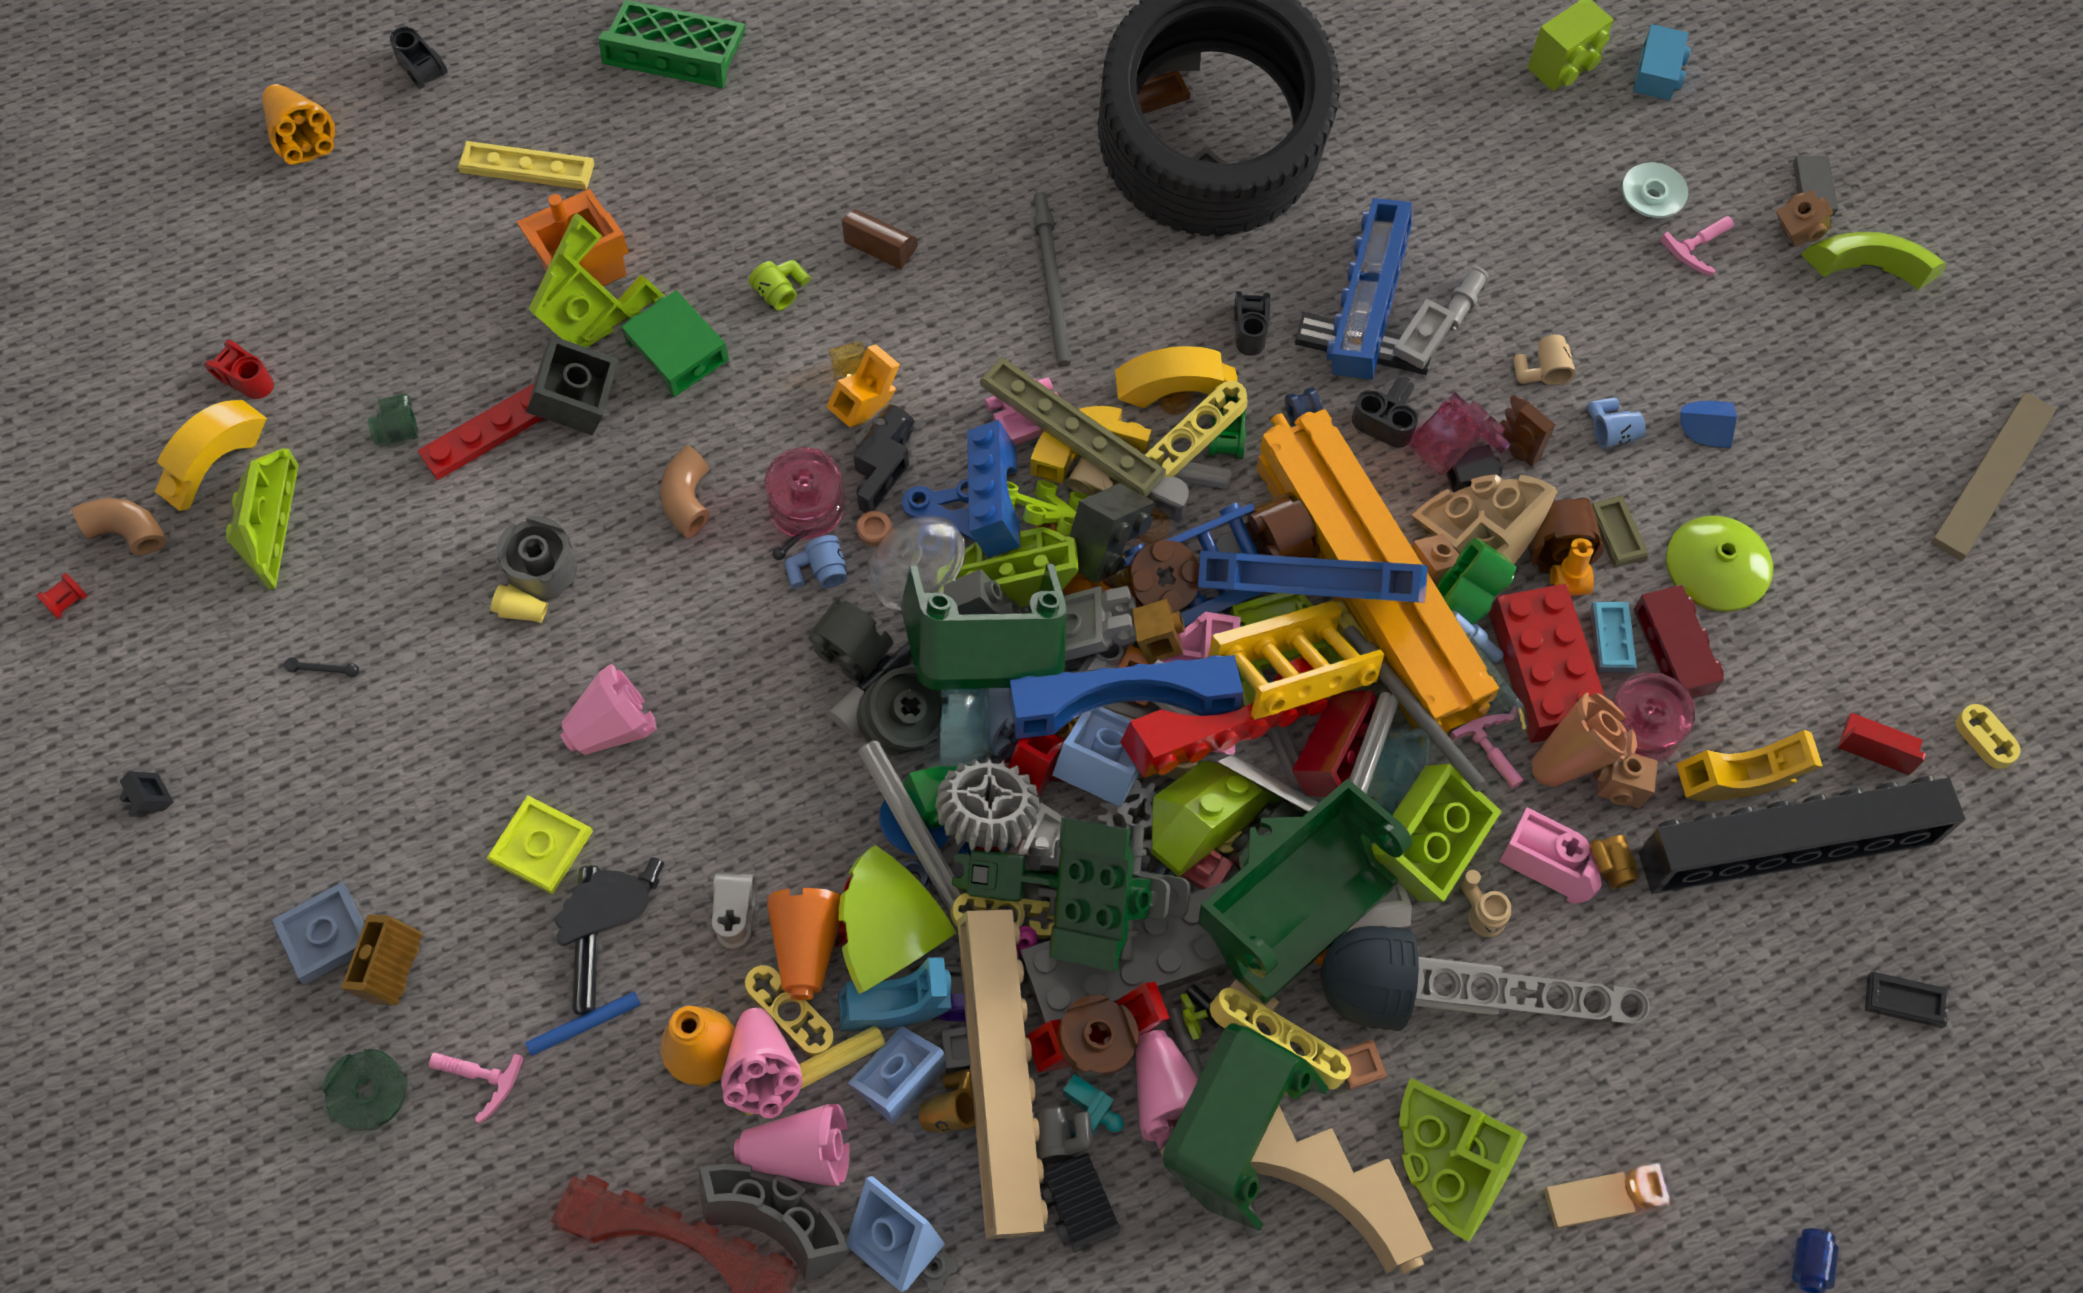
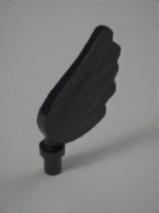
M651 857L644 872H640L638 877L620 871H597L591 876L590 882L575 886L572 896L564 902L563 910L555 918V924L560 929L556 935V942L560 946H567L589 935L626 925L640 917L648 905L650 890L656 889L660 882L658 876L664 866V862L658 858Z

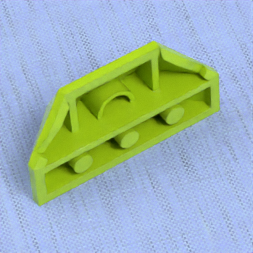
M288 448L279 449L250 461L240 479L238 492L233 494L232 506L234 514L232 523H229L226 529L227 542L268 589H276L299 466Z
M1043 526L1021 531L1020 548L987 558L978 543L975 542L958 554L948 565L944 564L937 570V593L944 594V584L981 569L991 580H995L999 584L1002 592L1011 601H1015L1020 608L1028 606L1031 596L1039 592L1047 564H1054L1062 590L1078 572L1077 542L1073 537H1066Z
M1204 760L1153 797L1151 853L1177 876H1181L1251 823L1268 802L1274 805L1280 801L1281 796L1225 765Z

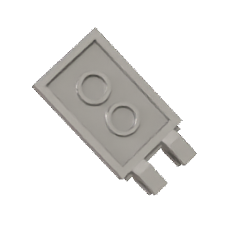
M1099 586L1064 595L1066 603L1065 661L1107 651L1108 647L1113 646V643L1122 646L1137 641L1135 625H1132V617L1130 616L1133 614L1132 609L1137 608V601L1134 597L1131 598V591L1128 586L1109 589L1105 592ZM1028 606L1020 608L1022 613H1029Z

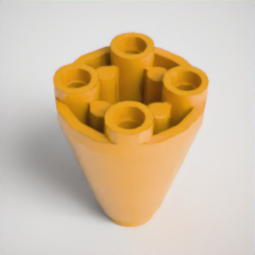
M273 84L264 90L262 106L268 138L274 151L286 163L294 165L310 162L322 155L329 154L333 150L335 124L330 114L324 108L286 86Z
M698 1006L679 1008L673 1013L661 1038L660 1053L665 1068L675 1079L687 1085L706 1087L720 1080L735 1026L724 1014L712 1008Z

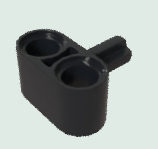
M1407 377L1397 378L1387 395L1376 390L1361 392L1357 397L1351 417L1354 427L1396 448L1407 446L1412 441L1418 423V414L1412 407L1406 405L1408 398L1414 390V384Z

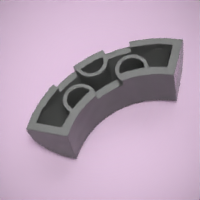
M713 1164L699 1167L700 1196L706 1226L720 1224L740 1225L767 1234L791 1254L802 1273L804 1282L821 1277L844 1262L849 1249L837 1222L825 1206L821 1208L816 1201L805 1193L806 1189L785 1176L777 1174L772 1176L754 1171L752 1166Z

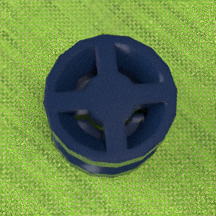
M1313 387L1305 389L1303 394L1300 395L1292 393L1285 396L1286 413L1293 427L1296 426L1295 421L1301 415L1307 412L1316 413L1323 410L1320 396Z

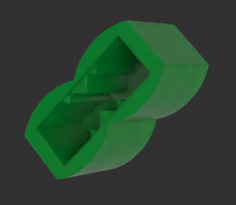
M1475 537L1461 551L1454 566L1442 576L1436 587L1450 610L1457 611L1473 625L1489 613L1494 596L1510 586L1517 567L1506 556Z

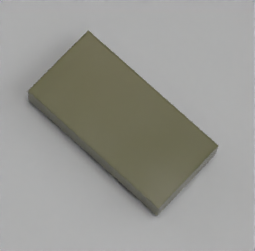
M1623 495L1591 503L1595 511L1602 542L1614 568L1646 560L1649 556L1648 550Z

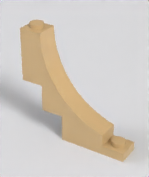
M1278 1105L1250 1163L1256 1172L1295 1184L1313 1193L1335 1208L1364 1237L1378 1257L1386 1274L1400 1269L1402 1275L1425 1265L1422 1258L1430 1253L1433 1248L1389 1158L1353 1173L1332 1128L1296 1142ZM1164 1146L1163 1149L1160 1151L1161 1154H1162V1156H1163V1153H1164L1165 1146Z

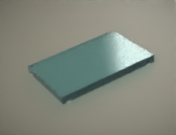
M1467 633V637L1487 667V674L1493 677L1500 688L1496 695L1521 730L1525 732L1529 729L1524 705L1473 637Z

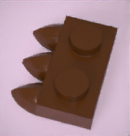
M1512 395L1510 397L1512 408L1505 410L1507 420L1500 422L1501 431L1507 440L1506 445L1509 447L1511 454L1520 461L1524 460L1532 467L1541 459L1556 424L1524 398Z

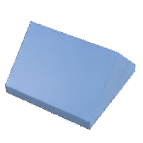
M901 1026L848 1084L885 1119L893 1124L946 1067L945 1053L941 1048Z
M873 1176L866 1178L846 1244L851 1251L900 1292H903L910 1287L945 1243L924 1217Z

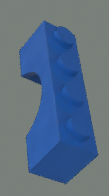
M996 420L967 431L969 532L987 558L1021 547L1020 521L1010 499L1006 475L1017 471V450L1001 422Z

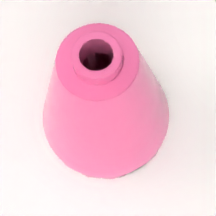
M826 1104L742 1131L740 1138L735 1140V1160L737 1163H741V1165L752 1166L754 1171L772 1176L777 1174L793 1180L831 1187L840 1185L839 1182L845 1181L849 1168L850 1145L849 1143L843 1145L841 1130H848L844 1111L839 1104Z

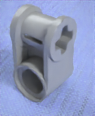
M716 874L714 877L712 927L717 934V939L721 946L728 950L741 949L750 941L753 909L756 903V877L754 874ZM736 923L735 925H733L732 931H726V930H730L731 924Z

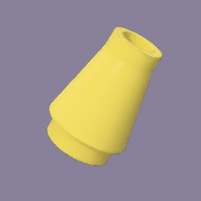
M510 583L507 586L499 584L494 593L490 610L491 612L498 613L499 618L542 623L548 603L540 601Z

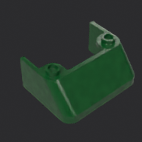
M1054 564L1046 565L1039 592L1033 594L1030 598L1028 605L1029 613L959 615L957 604L951 597L942 593H924L918 566L910 565L900 607L916 675L922 685L933 690L1010 688V680L1020 679L1025 676L1042 677L1058 675L1064 672L1066 603Z
M1231 1023L1222 1032L1165 1145L1163 1153L1164 1166L1206 1210L1261 1231L1262 1221L1248 1208L1250 1202L1254 1201L1260 1188L1257 1172L1250 1165L1283 1095L1296 1099L1308 1089L1326 1095L1329 1087L1306 1059L1249 1027Z

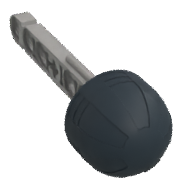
M1363 926L1347 931L1331 944L1325 954L1321 968L1322 988L1331 1007L1344 1019L1374 1029L1403 1030L1409 1022L1414 1006L1498 1015L1499 1009L1591 1020L1604 1019V1021L1630 1024L1640 1023L1645 1020L1650 1010V1003L1646 994L1635 988L1502 973L1501 966L1418 957L1415 936L1410 929ZM1440 973L1447 974L1452 981L1451 991L1445 996L1439 995L1433 987L1434 978ZM1478 977L1484 978L1489 984V994L1483 1000L1476 999L1471 992L1472 982ZM1519 982V989L1536 991L1535 998H1519L1517 1003L1516 997L1510 996V989L1517 988ZM1553 986L1559 987L1564 994L1563 1004L1557 1009L1552 1008L1546 1000L1547 991ZM1591 990L1597 992L1601 998V1006L1594 1013L1589 1012L1585 1008L1583 1001L1586 993ZM1627 995H1632L1638 1002V1010L1632 1017L1626 1016L1621 1010V1001Z

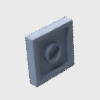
M343 882L272 919L294 971L303 985L350 961L365 924L348 888Z

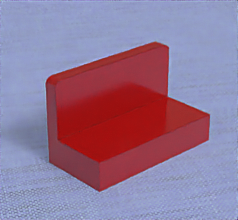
M1852 712L1846 719L1838 746L1839 749L1907 775L1912 774L1924 762L1926 753L1920 751L1923 739Z

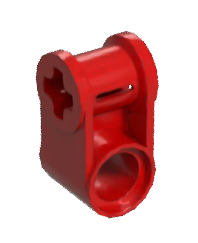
M230 339L226 340L224 343L225 348L212 361L207 360L204 363V367L213 377L225 385H230L249 398L261 399L269 395L273 390V379L262 361Z

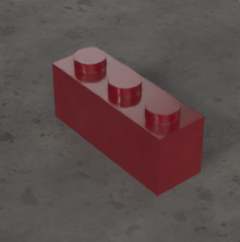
M1683 585L1642 594L1633 610L1673 703L1714 694L1724 681L1723 667L1720 661L1714 658L1709 646V635L1706 629L1700 626L1695 615L1694 601L1690 596H1687Z
M1348 690L1330 697L1328 706L1322 711L1316 726L1310 733L1308 741L1292 769L1305 796L1327 797L1346 779L1350 778L1377 704L1373 691Z

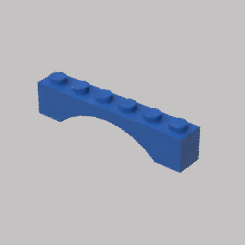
M1201 551L1198 587L1425 603L1428 566L1406 563Z
M1214 655L1204 659L1186 661L1178 659L1168 663L1136 664L1132 667L1099 668L1095 671L1062 672L1058 675L1042 677L1025 676L1020 679L1010 680V706L1016 739L1054 735L1066 723L1084 712L1103 705L1123 701L1166 703L1186 709L1198 716L1221 715L1241 709L1243 688L1235 655L1222 657Z

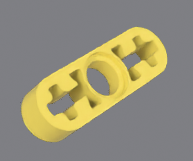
M967 893L960 895L950 909V917L956 927H958L957 920L964 914L959 912V909H962L966 902L972 903L971 907L975 911L985 910L987 908L986 904H991L990 910H997L1001 906H1009L1016 913V922L1019 927H1021L1025 918L1024 908L1029 909L1027 917H1038L1042 911H1045L1047 918L1053 919V923H1050L1045 930L1041 929V923L1038 921L1029 920L1026 923V926L1032 927L1036 931L1039 939L1051 937V929L1054 925L1055 915L1051 916L1049 914L1050 902L1031 899L1002 901L969 896Z
M760 965L750 970L745 979V987L749 997L759 1008L767 1011L776 1025L807 1056L814 1057L833 1047L834 1034L831 1026L806 1000L791 999L790 993L787 992L780 994L782 990L780 974L774 968ZM759 977L763 980L769 977L772 978L770 980L771 988L779 995L770 1007L767 1004L772 1002L771 996L764 989L758 992L755 991L757 989L755 980ZM787 1002L797 1003L801 1007L799 1017L793 1021H784L779 1017L780 1007ZM808 1016L813 1018L807 1021L814 1033L818 1034L822 1030L825 1032L823 1034L825 1043L821 1046L817 1043L811 1046L808 1045L810 1041L808 1033L801 1027L806 1022ZM800 1028L799 1032L796 1034L794 1030Z

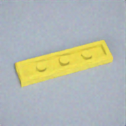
M466 141L458 169L460 173L587 190L594 167V160L589 157Z

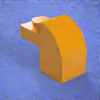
M876 344L867 347L856 374L837 381L826 407L850 428L865 423L884 407L894 395L896 388L892 385V382L900 364Z

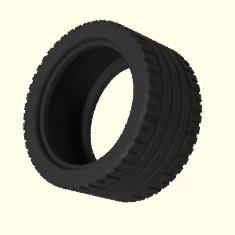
M1140 0L1138 5L1135 4L1129 10V15L1124 16L1120 22V27L1116 28L1113 39L1110 40L1105 56L1098 117V139L1100 140L1099 146L1103 154V161L1105 166L1108 167L1111 179L1115 180L1118 190L1123 191V196L1129 202L1132 201L1136 209L1145 212V216L1152 220H1158V223L1165 227L1166 225L1171 226L1173 230L1179 232L1180 230L1186 231L1187 234L1194 235L1195 233H1200L1201 236H1209L1210 234L1224 236V234L1230 233V235L1239 234V231L1243 230L1244 232L1251 231L1256 226L1259 228L1266 225L1269 220H1275L1279 217L1280 213H1285L1290 209L1291 204H1295L1301 197V194L1306 191L1318 169L1336 116L1340 96V72L1337 70V57L1334 56L1335 51L1332 43L1328 42L1329 37L1326 31L1321 29L1322 25L1317 18H1313V13L1307 7L1301 6L1302 3L1299 0ZM1198 52L1232 54L1257 65L1276 82L1289 105L1293 128L1278 145L1256 158L1228 164L1203 162L1177 152L1156 135L1142 113L1137 95L1154 72L1174 59Z

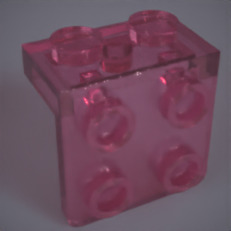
M1456 392L1443 402L1439 409L1415 431L1413 438L1408 443L1439 475L1446 474L1481 437L1500 454L1511 445L1501 435L1506 429L1491 415L1485 420L1489 414L1476 401L1473 400L1468 404Z

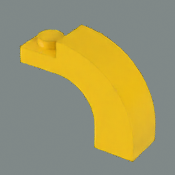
M1192 346L1169 347L1147 352L1129 360L1115 370L1118 400L1140 408H1146L1159 398L1176 392L1195 391L1210 395L1224 382H1237L1238 380L1236 368L1222 363L1221 352Z
M244 400L220 402L197 413L172 436L160 454L157 463L164 470L155 492L179 511L188 510L210 466L229 451L253 448L260 437L267 418Z
M1091 406L1079 409L1142 454L1148 452L1151 430L1135 422H1122V409L1109 406ZM1044 431L1038 439L1031 456L1030 475L1064 484L1069 467L1079 454Z
M1806 730L1756 750L1735 754H1723L1706 750L1676 763L1686 798L1697 801H1721L1761 795L1797 783V777L1823 767L1812 732Z

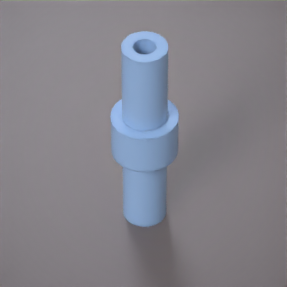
M1452 611L1475 650L1481 651L1494 663L1500 661L1503 657V651L1488 639V634L1477 624H1470L1457 611Z

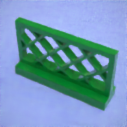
M625 0L609 31H602L598 38L601 61L605 65L724 88L727 80L726 71L746 29L744 23ZM630 12L644 15L631 21L628 18ZM663 19L673 20V23L662 27L657 22ZM647 25L652 26L653 30L641 34L637 30ZM699 25L703 26L704 29L690 33L687 28ZM630 31L633 37L622 34ZM677 31H681L684 35L672 40L667 36ZM723 31L734 32L733 35L723 39L717 35ZM707 37H711L714 41L700 46L697 42ZM657 38H661V40L663 41V43H662V42H657V41H652V40L657 39ZM687 44H691V46H692L694 49L686 48V47H682V46H685V45H687ZM721 50L724 55L716 54V53H712V52Z

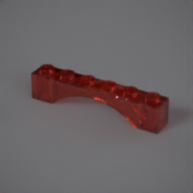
M587 1174L585 1180L572 1176L550 1221L558 1229L593 1244L612 1238L636 1235L659 1237L682 1244L702 1255L718 1269L728 1282L732 1293H792L799 1277L797 1271L791 1268L793 1261L782 1255L771 1252L769 1258L755 1253L756 1246L744 1239L734 1236L732 1242L717 1237L719 1230L711 1225L697 1221L695 1226H691L680 1221L682 1214L663 1205H660L658 1211L644 1206L645 1198L628 1190H623L622 1194L618 1195L607 1190L609 1183Z

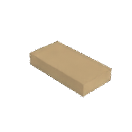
M1624 1172L1549 1186L1544 1189L1555 1230L1631 1215L1636 1212Z

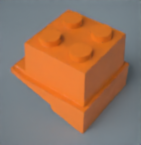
M590 189L563 201L560 195L552 194L548 198L550 207L517 221L518 227L523 232L544 270L547 271L573 216L578 213L602 235L600 240L582 258L579 265L602 286L627 276L623 255L629 252L624 234Z

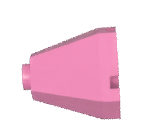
M610 664L596 675L562 721L564 732L560 736L572 752L578 750L580 753L587 755L646 738L656 731L657 727L651 711L645 715L641 711L643 709L641 703L645 702L641 694L621 670L616 671L615 666Z

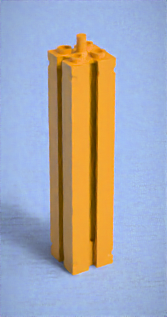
M1326 409L1316 413L1307 412L1301 415L1295 421L1296 426L1292 428L1282 413L1272 417L1271 423L1274 427L1270 428L1262 437L1261 453L1258 456L1256 470L1262 480L1267 483V488L1273 498L1291 492L1293 496L1290 500L1292 502L1300 500L1305 506L1318 535L1312 538L1313 548L1320 545V554L1315 559L1422 565L1338 428L1332 425V419ZM1428 573L1425 603L1333 597L1335 601H1343L1349 614L1354 617L1366 635L1365 637L1381 649L1385 654L1383 660L1446 734L1456 727H1461L1474 719L1486 716L1490 708L1489 702L1495 699L1500 688L1493 677L1487 674V667ZM1399 702L1400 710L1409 725L1414 728L1415 735L1421 745L1432 742L1429 736Z

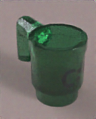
M402 393L378 399L381 412L377 416L368 418L370 433L376 445L382 443L389 445L419 438L417 422L412 410L411 397L408 394Z

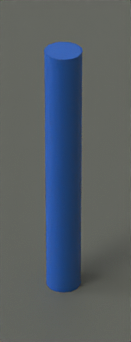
M636 992L627 994L590 1013L526 1041L525 1043L530 1055L534 1056L641 1006Z

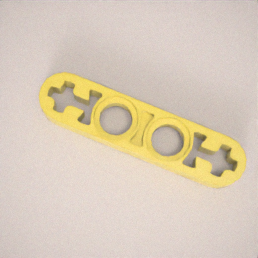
M1228 381L1221 384L1150 449L1145 456L1158 465L1163 462L1162 467L1166 469L1165 477H1174L1244 412L1248 403L1244 386L1236 381ZM1228 394L1233 397L1238 394V402L1235 404L1233 401H1229L1225 405V395ZM1222 407L1224 416H1222L1221 412L1219 411ZM1203 415H1212L1217 421L1212 428L1202 429L1197 425V420ZM1178 438H1187L1192 444L1189 450L1176 452L1172 448V443ZM1164 451H1166L1169 456L1167 459H1165Z
M1225 988L1211 1002V1016L1224 1028L1231 1023L1249 1027L1295 1054L1297 1053L1291 1048L1290 1042L1297 1043L1305 1054L1304 1056H1299L1309 1062L1329 1089L1338 1088L1351 1074L1350 1063L1340 1051L1234 988ZM1256 1021L1264 1023L1270 1029L1271 1035L1262 1033L1258 1029Z

